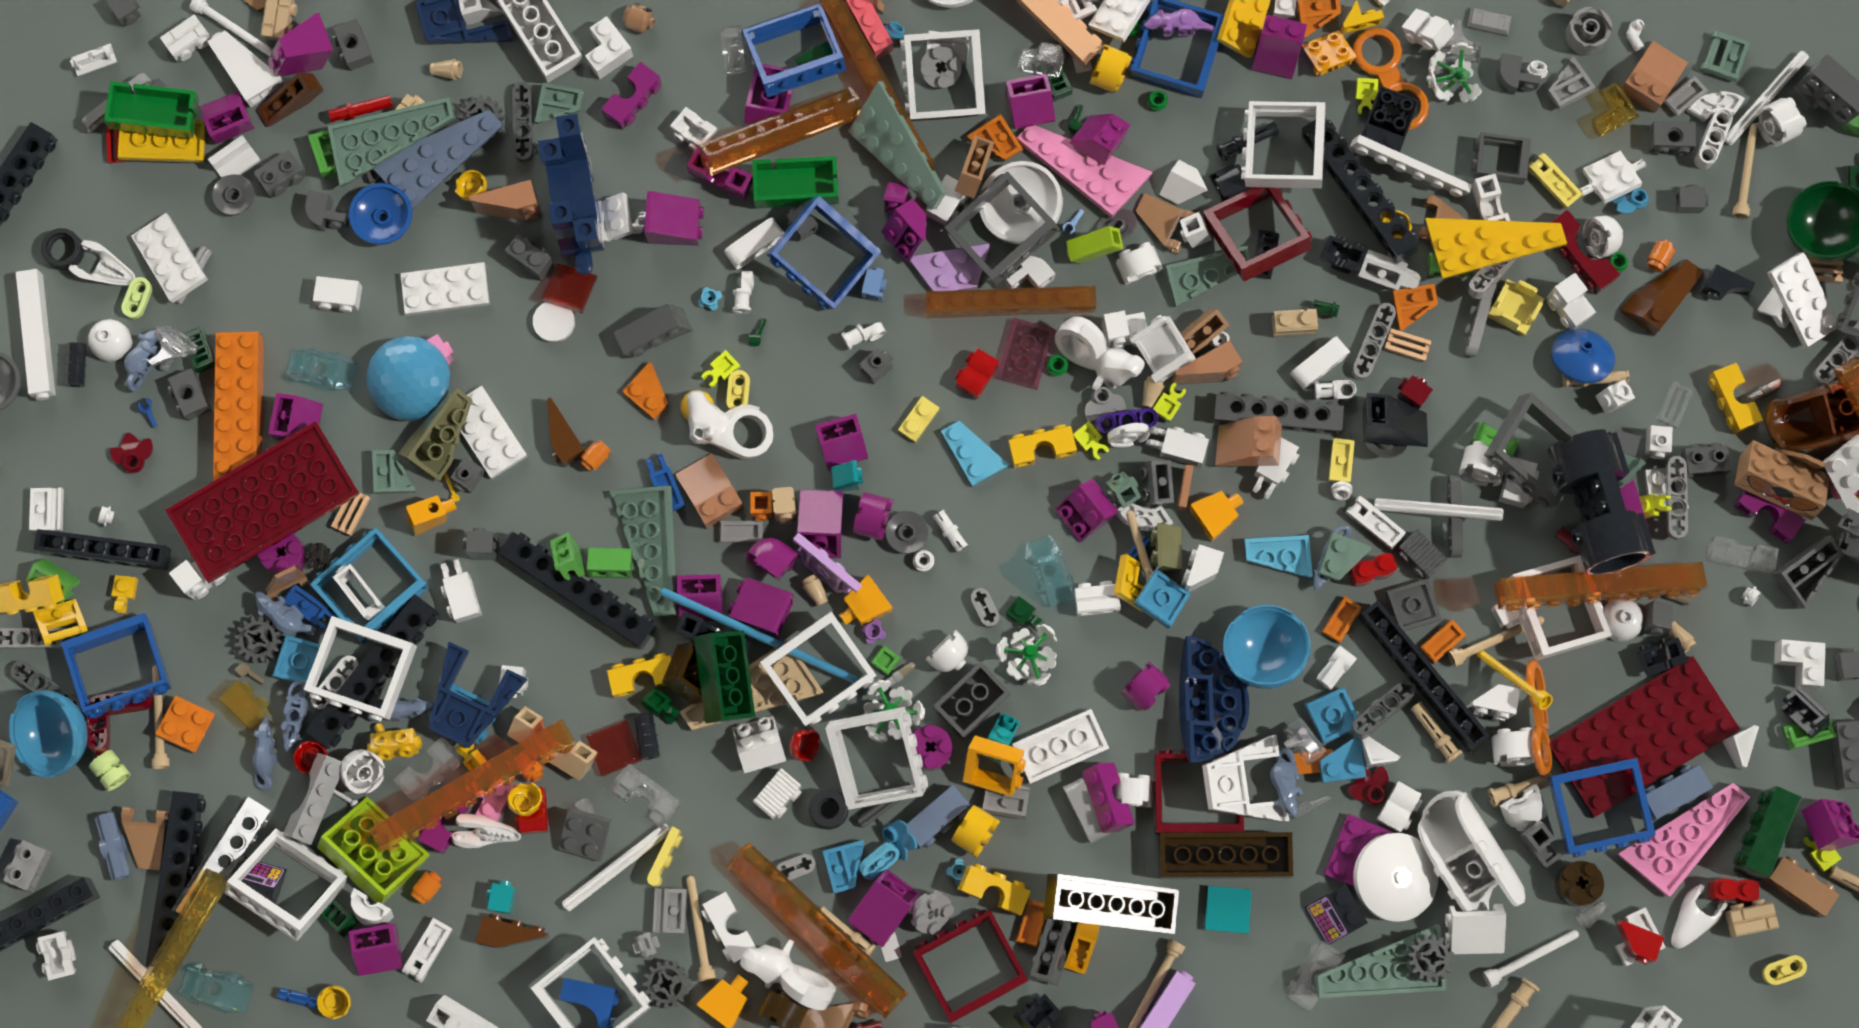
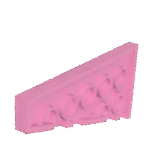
M1036 125L1026 127L1017 137L1020 145L1111 218L1114 217L1153 173L1113 156L1103 165L1069 144L1071 139Z
M1732 783L1655 830L1656 836L1650 837L1649 842L1639 844L1636 842L1616 855L1665 896L1670 897L1750 799V796Z

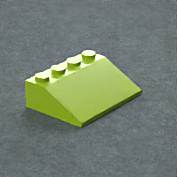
M369 797L362 800L323 834L317 846L329 860L374 902L384 904L430 856L424 848Z

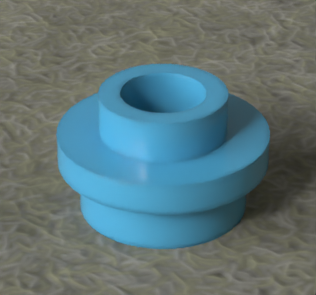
M892 21L885 26L891 40H902L905 29L901 24Z

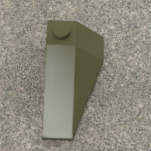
M455 387L410 436L398 454L440 481L453 462L456 444L459 443V435L463 424L466 422L472 399Z

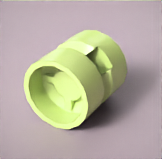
M113 750L102 753L89 765L94 775L101 777L100 782L107 791L116 789L131 776V773L124 764H119L120 759Z

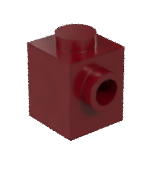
M1412 375L1409 380L1405 378L1399 385L1398 389L1401 391L1397 397L1407 404L1420 409L1433 389L1427 385L1423 378Z

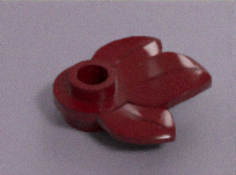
M126 433L121 447L111 448L110 455L112 460L117 464L123 465V468L128 473L136 474L143 469L145 460L151 456L153 443L150 438L140 442L131 433ZM137 460V465L131 467V462Z
M1383 766L1378 767L1373 773L1365 768L1366 778L1355 779L1356 784L1349 786L1348 791L1356 800H1366L1372 806L1381 805L1386 799L1385 788L1389 784L1388 773ZM1376 791L1379 795L1378 798L1373 799L1371 792Z

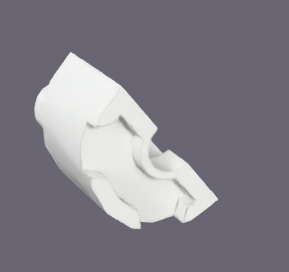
M687 107L683 109L670 125L675 131L673 136L681 143L686 141L693 151L696 148L702 150L718 131L715 126L708 121L702 120Z
M1150 242L1139 245V249L1134 251L1128 249L1119 253L1120 258L1116 261V265L1125 285L1135 282L1144 276L1153 275L1164 270L1154 246H1151Z
M1118 773L1121 783L1112 788L1114 798L1120 803H1128L1131 806L1152 808L1154 781H1151V776L1138 775V778H1129L1127 773Z
M1536 783L1523 791L1524 795L1522 798H1511L1500 805L1506 824L1515 827L1518 831H1525L1547 815L1544 800Z
M355 888L353 889L351 906L357 920L368 927L385 925L394 917L390 908L379 902L375 905H370L367 901V895Z
M65 931L37 938L36 948L38 953L43 954L45 962L42 963V971L48 977V981L72 975L76 972L72 962L76 960L72 941L66 939L67 932Z

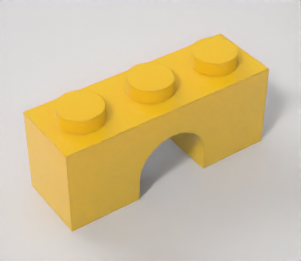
M1737 363L1716 370L1708 376L1709 387L1712 391H1715L1718 397L1717 404L1724 411L1727 417V426L1730 430H1733L1734 434L1754 427L1763 421L1755 401L1741 404L1734 397V389L1745 383Z
M1064 424L1055 426L1053 430L1046 432L1045 429L1032 432L1033 435H1014L1008 441L1014 469L1035 464L1034 450L1042 445L1048 446L1053 450L1055 459L1073 456L1077 453L1071 426L1066 427Z
M58 574L39 577L28 582L30 594L23 590L20 580L1 583L0 613L6 612V615L19 613V610L22 609L25 612H31L41 606L44 609L56 607L57 602L64 600Z
M661 653L653 656L654 659L645 661V658L632 661L633 664L624 666L622 663L611 666L612 669L607 670L613 697L619 698L635 694L634 682L641 674L651 675L657 688L667 686L662 680L671 661V655L667 656L666 653Z
M974 863V866H966L957 889L958 891L981 899L984 891L988 887L994 886L1000 894L997 907L1015 915H1022L1031 893L1030 890L1025 889L1026 884L1016 880L1013 883L1006 881L1007 876L998 872H994L993 875L985 872L987 868L977 863Z

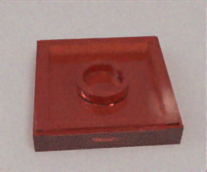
M557 263L542 297L543 301L583 314L597 281V275L591 273L580 275L576 268Z
M627 720L586 736L590 748L598 752L595 761L602 777L643 761L640 758V752Z

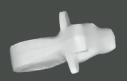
M1071 317L1060 326L1055 334V343L1064 357L1077 365L1096 371L1097 378L1092 386V389L1096 391L1103 383L1108 388L1115 389L1128 379L1137 377L1144 368L1145 363L1141 357L1131 355L1122 348H1108L1106 346V339L1100 329L1090 320L1083 317Z
M691 391L688 394L686 401L689 408V439L693 443L713 444L740 459L756 458L767 451L773 441V428L768 417L759 411V407L741 405L724 413L709 402L703 392ZM749 418L759 424L762 430V440L758 447L748 449L737 443L734 438L733 429L738 419Z
M789 939L783 950L774 946L762 945L757 949L747 948L743 953L740 961L741 967L761 978L765 982L764 987L767 989L773 983H780L782 989L791 998L815 1010H826L836 992V987L824 976L791 961L790 951L794 941Z

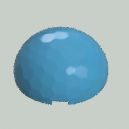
M397 337L383 344L372 356L367 368V389L373 402L386 415L397 420H419L428 417L448 395L450 369L443 353L431 342L420 337Z
M1260 605L1243 611L1242 614L1230 623L1223 640V653L1231 672L1243 683L1259 689H1274L1291 683L1302 673L1310 656L1311 642L1303 622L1292 614L1291 611L1274 605Z
M34 691L21 697L16 702L15 711L13 714H10L9 738L11 744L17 745L15 753L20 763H24L31 770L32 774L39 777L50 778L66 773L81 759L87 745V725L82 712L69 698L52 691Z

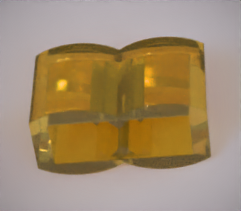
M237 680L219 699L252 730L271 712L267 708L269 703L261 695L257 698L252 693L254 688L246 680L243 683Z

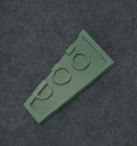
M1248 246L1238 248L1246 261L1251 259ZM1224 252L1165 266L1175 307L1238 274Z

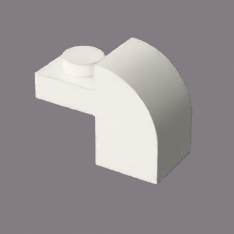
M1030 256L1018 267L1019 270L1015 269L1007 277L1006 286L1010 291H1013L1028 279L1034 288L1040 291L1054 280L1055 273L1044 260Z

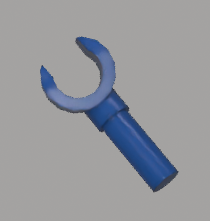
M146 398L149 406L144 407L140 401L138 409L146 414L152 427L155 428L158 425L151 411L152 400Z

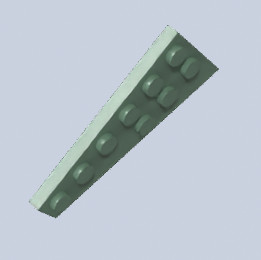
M878 81L848 132L931 209H937L947 191L936 172L931 170L926 161L928 158L925 153L920 151L917 139L903 115H900L894 106L896 103L886 92L884 82Z
M448 97L329 125L328 131L340 187L343 188L455 120L451 98Z
M671 486L610 491L611 497L614 498L617 506L618 516L621 517L623 522V530L629 547L632 549L633 558L637 561L640 570L638 571L639 575L645 583L646 594L654 616L678 615L677 603L660 595L663 587L677 593Z
M1437 924L1316 975L1317 998L1446 991V979L1439 978L1438 982L1430 980L1428 983H1425L1423 978L1417 980V973L1409 972L1412 966L1406 965V962L1410 961V957L1405 956V953H1411L1408 945H1415L1413 939H1421V935L1427 934L1428 938L1431 934H1435L1436 939L1442 937L1441 925ZM1426 944L1423 945L1418 952H1421L1424 949V946H1426ZM1428 955V956H1423V957H1425V958L1431 960V962H1432V961H1436L1435 959H1432L1431 957H1429V955ZM1438 965L1436 967V971L1441 967V965Z

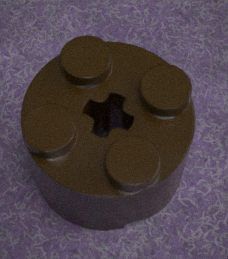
M1576 861L1565 865L1559 871L1555 879V890L1559 898L1574 907L1585 906L1601 897L1604 890V878L1595 864L1587 861ZM1582 881L1583 886H1576V882Z
M771 986L757 1014L783 1028H800L809 1007L798 1003L787 993Z

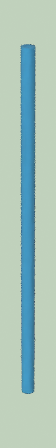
M664 587L661 591V596L737 631L744 630V634L776 649L785 644ZM797 648L787 653L848 682L855 683L860 679V677Z

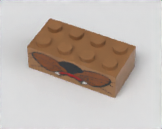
M1752 440L1740 454L1735 486L1812 521L1826 505L1830 476Z

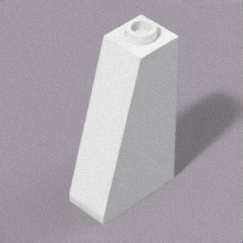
M226 31L214 34L207 41L250 108L271 96L285 85L280 76L275 77L273 70Z

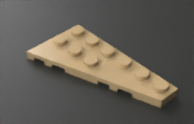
M776 648L749 665L755 713L789 704L760 663L762 659L777 650ZM786 654L771 665L796 701L824 694L802 660ZM703 702L691 704L680 712L692 731L722 723L705 724Z

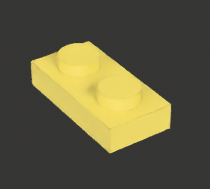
M922 396L902 423L898 432L916 443L938 413L940 407Z
M1333 438L1328 481H1345L1350 484L1354 440Z

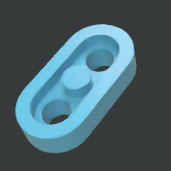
M893 843L882 844L860 863V873L867 880L877 878L898 860L899 850Z

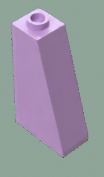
M1183 970L1181 973L1176 971L1139 1028H1168L1196 984L1192 981L1193 977Z

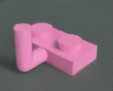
M495 776L488 791L473 783H468L466 790L483 799L475 815L499 821L508 803L507 797L509 792L515 785Z

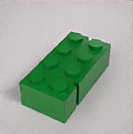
M110 81L104 122L108 129L193 139L196 123L194 117L197 116L199 102L196 91L133 84L135 95L129 83Z
M836 156L775 159L776 170L772 168L771 159L752 160L755 208L802 206L803 204L806 206L815 196H820L828 204H839Z

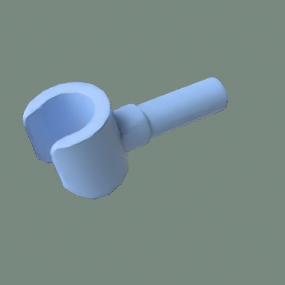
M1080 209L1071 222L1063 225V232L1067 226H1072L1073 230L1069 235L1071 236L1075 233V226L1083 215V210Z

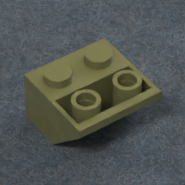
M1157 523L1155 529H1152L1150 534V546H1154V551L1151 554V567H1155L1161 573H1181V527Z

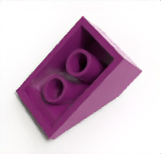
M762 64L767 77L788 70V68ZM755 67L745 107L744 124L785 131L793 89L767 98Z

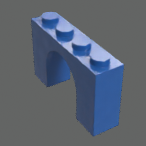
M564 978L559 1000L589 1007L597 1018L598 1028H613L616 1016H613L614 1007H618L621 994H617L618 989Z

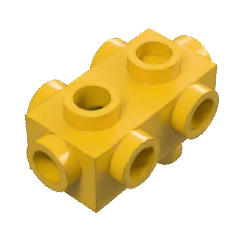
M382 723L374 726L376 733L370 734V743L367 744V750L386 761L391 760L393 757H412L414 754H419V749L422 748L421 737L417 736L414 728L385 731Z

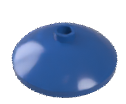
M387 183L372 184L363 188L356 194L349 208V221L354 232L362 240L374 245H386L400 239L408 231L413 217L412 205L407 195L398 187ZM382 216H387L385 221H380Z
M1567 330L1555 339L1551 349V357L1555 367L1562 375L1575 382L1590 384L1602 381L1609 376L1615 365V353L1610 343L1600 334L1591 330Z

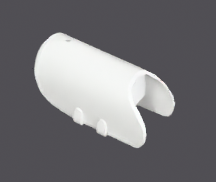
M1456 790L1443 792L1435 796L1423 810L1422 818L1418 824V833L1424 849L1435 867L1433 871L1437 877L1440 876L1448 887L1449 891L1447 893L1451 899L1456 900L1463 912L1489 911L1491 893L1493 888L1499 884L1513 906L1517 907L1525 902L1524 886L1468 798V794Z

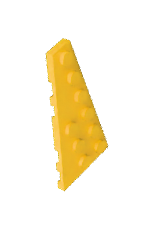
M1425 218L1442 279L1567 244L1561 223Z

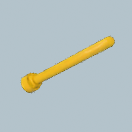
M1484 650L1476 653L1478 658L1531 696L1534 705L1539 709L1545 710L1552 704L1553 697L1545 690L1537 691Z

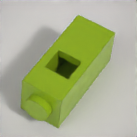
M1111 226L1066 241L1067 255L1070 261L1079 264L1124 249L1120 229Z

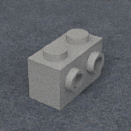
M22 840L14 850L15 857L12 863H9L5 868L3 881L26 891L34 892L52 851Z

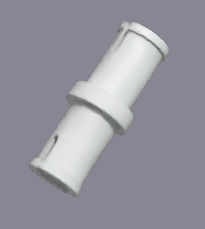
M945 510L940 511L939 515L933 516V519H935L944 532L942 535L944 538H948L956 552L961 551L962 548L968 545L958 532V526L951 522Z

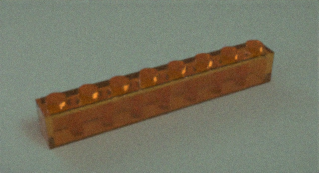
M851 87L702 143L699 145L702 164L712 176L852 122L861 111L860 98Z
M1095 286L926 292L927 319L1095 313L1096 310Z

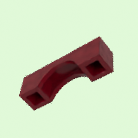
M1568 210L1550 222L1562 224L1567 244L1558 247V251L1564 259H1568L1572 264L1573 271L1577 275H1581L1585 280L1586 287L1591 292L1594 291L1597 295L1619 278L1621 274L1608 258L1603 260L1590 259L1579 250L1576 236L1581 225Z

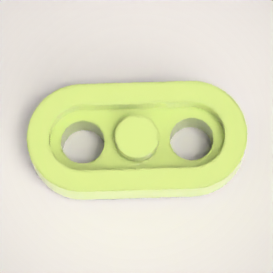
M138 277L133 279L129 285L122 303V312L130 319H138L144 314L152 293V285L147 279ZM145 287V290L140 293L139 289ZM137 306V310L131 312L132 307Z

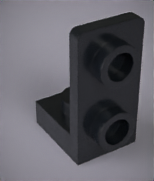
M1259 230L1254 257L1277 247L1280 234ZM1274 268L1256 277L1271 279Z

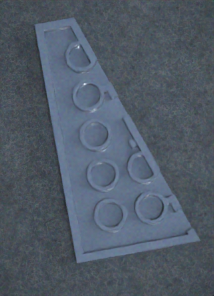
M486 110L420 140L377 166L374 170L387 184L398 187L407 195L413 210L504 125L490 110Z

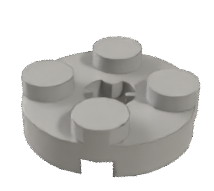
M937 46L927 51L921 60L923 79L932 87H949L961 75V60L958 54L951 48ZM941 61L946 63L945 68L947 70L945 73L943 71L941 73L936 71L937 67L935 65L937 62L940 64Z
M937 890L933 891L934 893L930 895L923 894L912 906L911 914L913 917L911 923L922 933H930L932 935L939 933L941 927L945 925L949 917L954 913V907L951 905L950 899L944 893Z

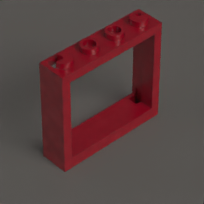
M1253 187L1203 211L1204 221L1208 230L1243 282L1311 250L1310 239H1312V235L1307 228L1304 229L1299 215L1293 213L1290 202L1283 199L1280 188ZM1270 197L1297 237L1246 261L1220 223V220Z
M1172 750L1159 751V754L1154 755L1155 834L1244 832V816L1235 814V824H1162L1161 763H1189L1185 750H1181V754H1172ZM1229 750L1227 753L1220 755L1214 760L1219 759L1225 755H1228L1234 751Z
M983 909L973 915L975 919L968 923L966 920H962L954 925L955 930L949 933L944 930L934 936L936 940L928 944L927 941H924L915 946L916 951L913 954L950 1024L1029 981L991 910L986 912ZM988 920L1018 977L952 1012L922 956Z

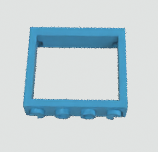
M375 527L368 533L365 532L362 536L363 539L357 544H351L346 549L347 553L341 558H335L325 572L321 571L316 574L317 577L313 579L310 585L340 619L354 623L326 592L324 587L334 579L333 577L340 567L352 564L377 541H380L416 582L364 626L379 632L401 613L415 594L419 597L429 586ZM355 635L363 644L369 640Z

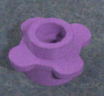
M875 619L868 625L864 624L861 627V631L867 637L866 642L868 644H873L876 640H883L886 637V632L882 630L880 620Z

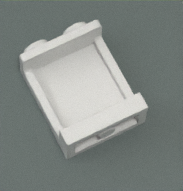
M1159 315L1150 321V326L1139 328L1133 333L1134 337L1129 339L1131 343L1137 345L1154 373L1151 377L1155 383L1164 382L1173 376L1176 370L1196 360L1171 317Z
M1494 904L1493 911L1457 912L1454 906H1449V914L1445 915L1448 933L1444 934L1445 944H1450V952H1454V954L1504 953L1506 913L1503 904Z

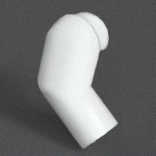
M646 212L637 214L638 217L632 224L633 234H640L644 231Z

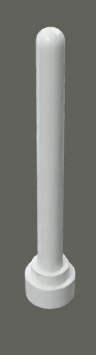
M206 0L191 1L189 8L197 14H206L270 57L273 51L271 47L210 8Z
M1573 930L1499 969L1494 968L1492 970L1490 968L1482 972L1485 982L1490 988L1498 985L1503 976L1577 939L1579 932Z

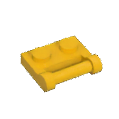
M76 599L59 603L54 608H42L33 611L44 646L51 645L53 641L88 633ZM75 622L78 625L54 633H48V630Z

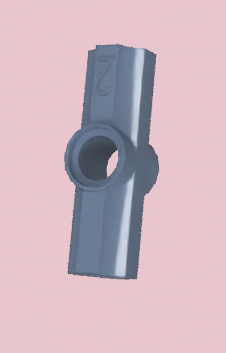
M110 812L95 817V822L101 839L99 847L103 858L107 861L111 880L127 878L132 875L126 856L127 845L123 835L120 834L115 813Z

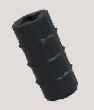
M67 343L65 385L68 387H85L87 345L85 343Z
M648 713L635 716L636 739L638 740L641 760L659 758L658 735L656 734L653 714Z

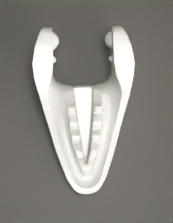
M88 240L81 242L82 248L95 252L100 256L94 272L88 274L83 269H79L77 265H70L68 268L80 278L114 285H130L131 281L136 278L134 273L105 247L97 242Z
M460 814L456 818V824L475 829L473 831H457L451 837L452 842L459 847L480 848L493 843L518 841L521 839V834L515 828L485 816Z
M1703 884L1691 889L1682 902L1671 938L1672 946L1677 949L1692 943L1713 927L1721 919L1727 907L1726 902L1719 903L1713 916H1708L1697 907L1695 901L1704 892L1705 886Z

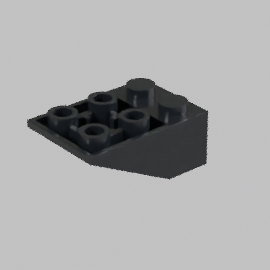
M1380 85L1361 135L1400 152L1420 100Z
M1367 393L1363 406V442L1428 447L1427 413L1390 395Z

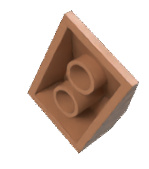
M1652 41L1620 92L1655 113L1673 88L1688 62L1655 41Z
M531 180L469 196L476 213L519 221L526 220L527 222L534 221L539 216H542L538 197Z
M1229 340L1176 370L1171 382L1172 384L1177 383V385L1217 383L1225 379L1228 382L1238 376L1237 373L1240 371L1243 361Z
M1255 416L1220 425L1218 427L1216 467L1279 466L1282 425L1277 416Z
M712 453L675 474L707 529L744 508L742 501Z

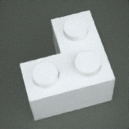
M607 16L590 27L592 37L599 46L585 55L588 65L599 80L633 57L631 47Z
M1576 273L1556 285L1546 297L1549 307L1559 314L1561 323L1570 330L1576 329L1596 313L1584 297L1588 289Z
M1124 310L1104 314L1101 326L1106 339V346L1108 348L1124 349V346L1133 344V347H1137L1129 339L1134 337L1133 333L1139 328H1147L1144 312L1126 315Z
M185 560L169 574L186 595L196 600L197 598L205 597L209 593L208 590L214 585L218 586L223 583L229 572L208 583L196 562L190 563Z
M1782 639L1775 643L1774 665L1796 666L1795 688L1800 686L1805 689L1817 690L1824 686L1825 643Z

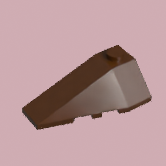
M1686 259L1635 292L1620 312L1655 336L1704 271Z

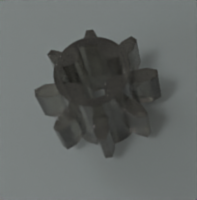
M311 543L310 549L306 548L305 550L306 564H309L314 569L325 568L326 563H331V548H327L323 543Z

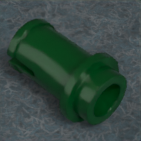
M1315 299L1313 309H1316L1318 314L1330 316L1332 319V317L1337 318L1340 305H1337L1336 302L1332 304Z

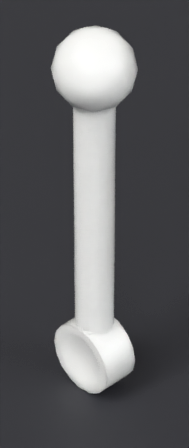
M334 790L333 793L350 803L352 808L359 804L357 800H352L338 790Z

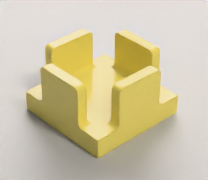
M1507 279L1488 313V318L1525 336L1538 315L1545 298L1536 294L1539 290L1538 288L1522 280L1514 283Z

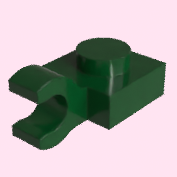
M1020 596L1016 598L1006 611V615L1021 626H1024L1026 622L1034 628L1037 625L1041 626L1044 624L1041 618L1033 614L1036 608Z
M656 687L640 703L656 717L661 713L664 720L670 725L677 720L676 717L680 713L676 708L669 705L672 699Z

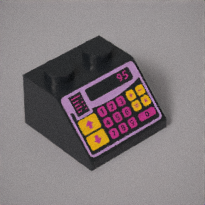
M245 857V858L243 859V861H242V863L240 864V866L238 867V869H239V868L243 865V863L248 859L247 857ZM259 861L241 882L276 904L287 869ZM228 895L226 896V898L231 899V900H234V899L231 898L230 896H228Z
M1346 884L1305 907L1326 946L1368 923Z

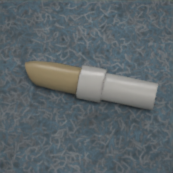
M910 662L900 670L892 673V676L885 680L891 682L888 689L904 679L916 667V664Z

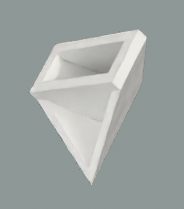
M459 0L461 13L466 25L504 15L501 9L488 0Z
M1178 160L1170 171L1159 196L1178 205L1208 189L1196 168Z
M1754 725L1722 741L1737 769L1747 768L1759 726Z
M1369 736L1361 740L1366 769L1395 763L1400 758V756Z

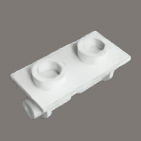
M110 43L73 56L70 62L72 67L75 68L77 76H81L117 63Z

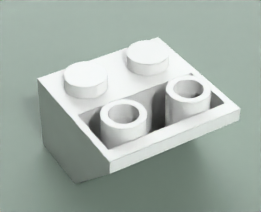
M1200 544L1197 550L1193 549L1187 564L1191 568L1190 570L1186 569L1181 583L1182 586H1185L1184 589L1191 592L1213 581L1218 573L1224 552Z
M1498 684L1466 707L1476 717L1488 715L1492 716V720L1505 722V719L1508 720L1516 715L1520 688Z
M774 716L764 717L757 721L732 728L744 773L786 761Z

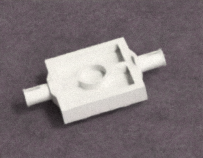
M1619 151L1583 168V173L1588 179L1589 184L1579 188L1583 193L1582 197L1594 192L1606 204L1641 187L1642 181L1636 174V171L1645 168L1646 163L1641 159L1631 164L1626 160L1622 152Z

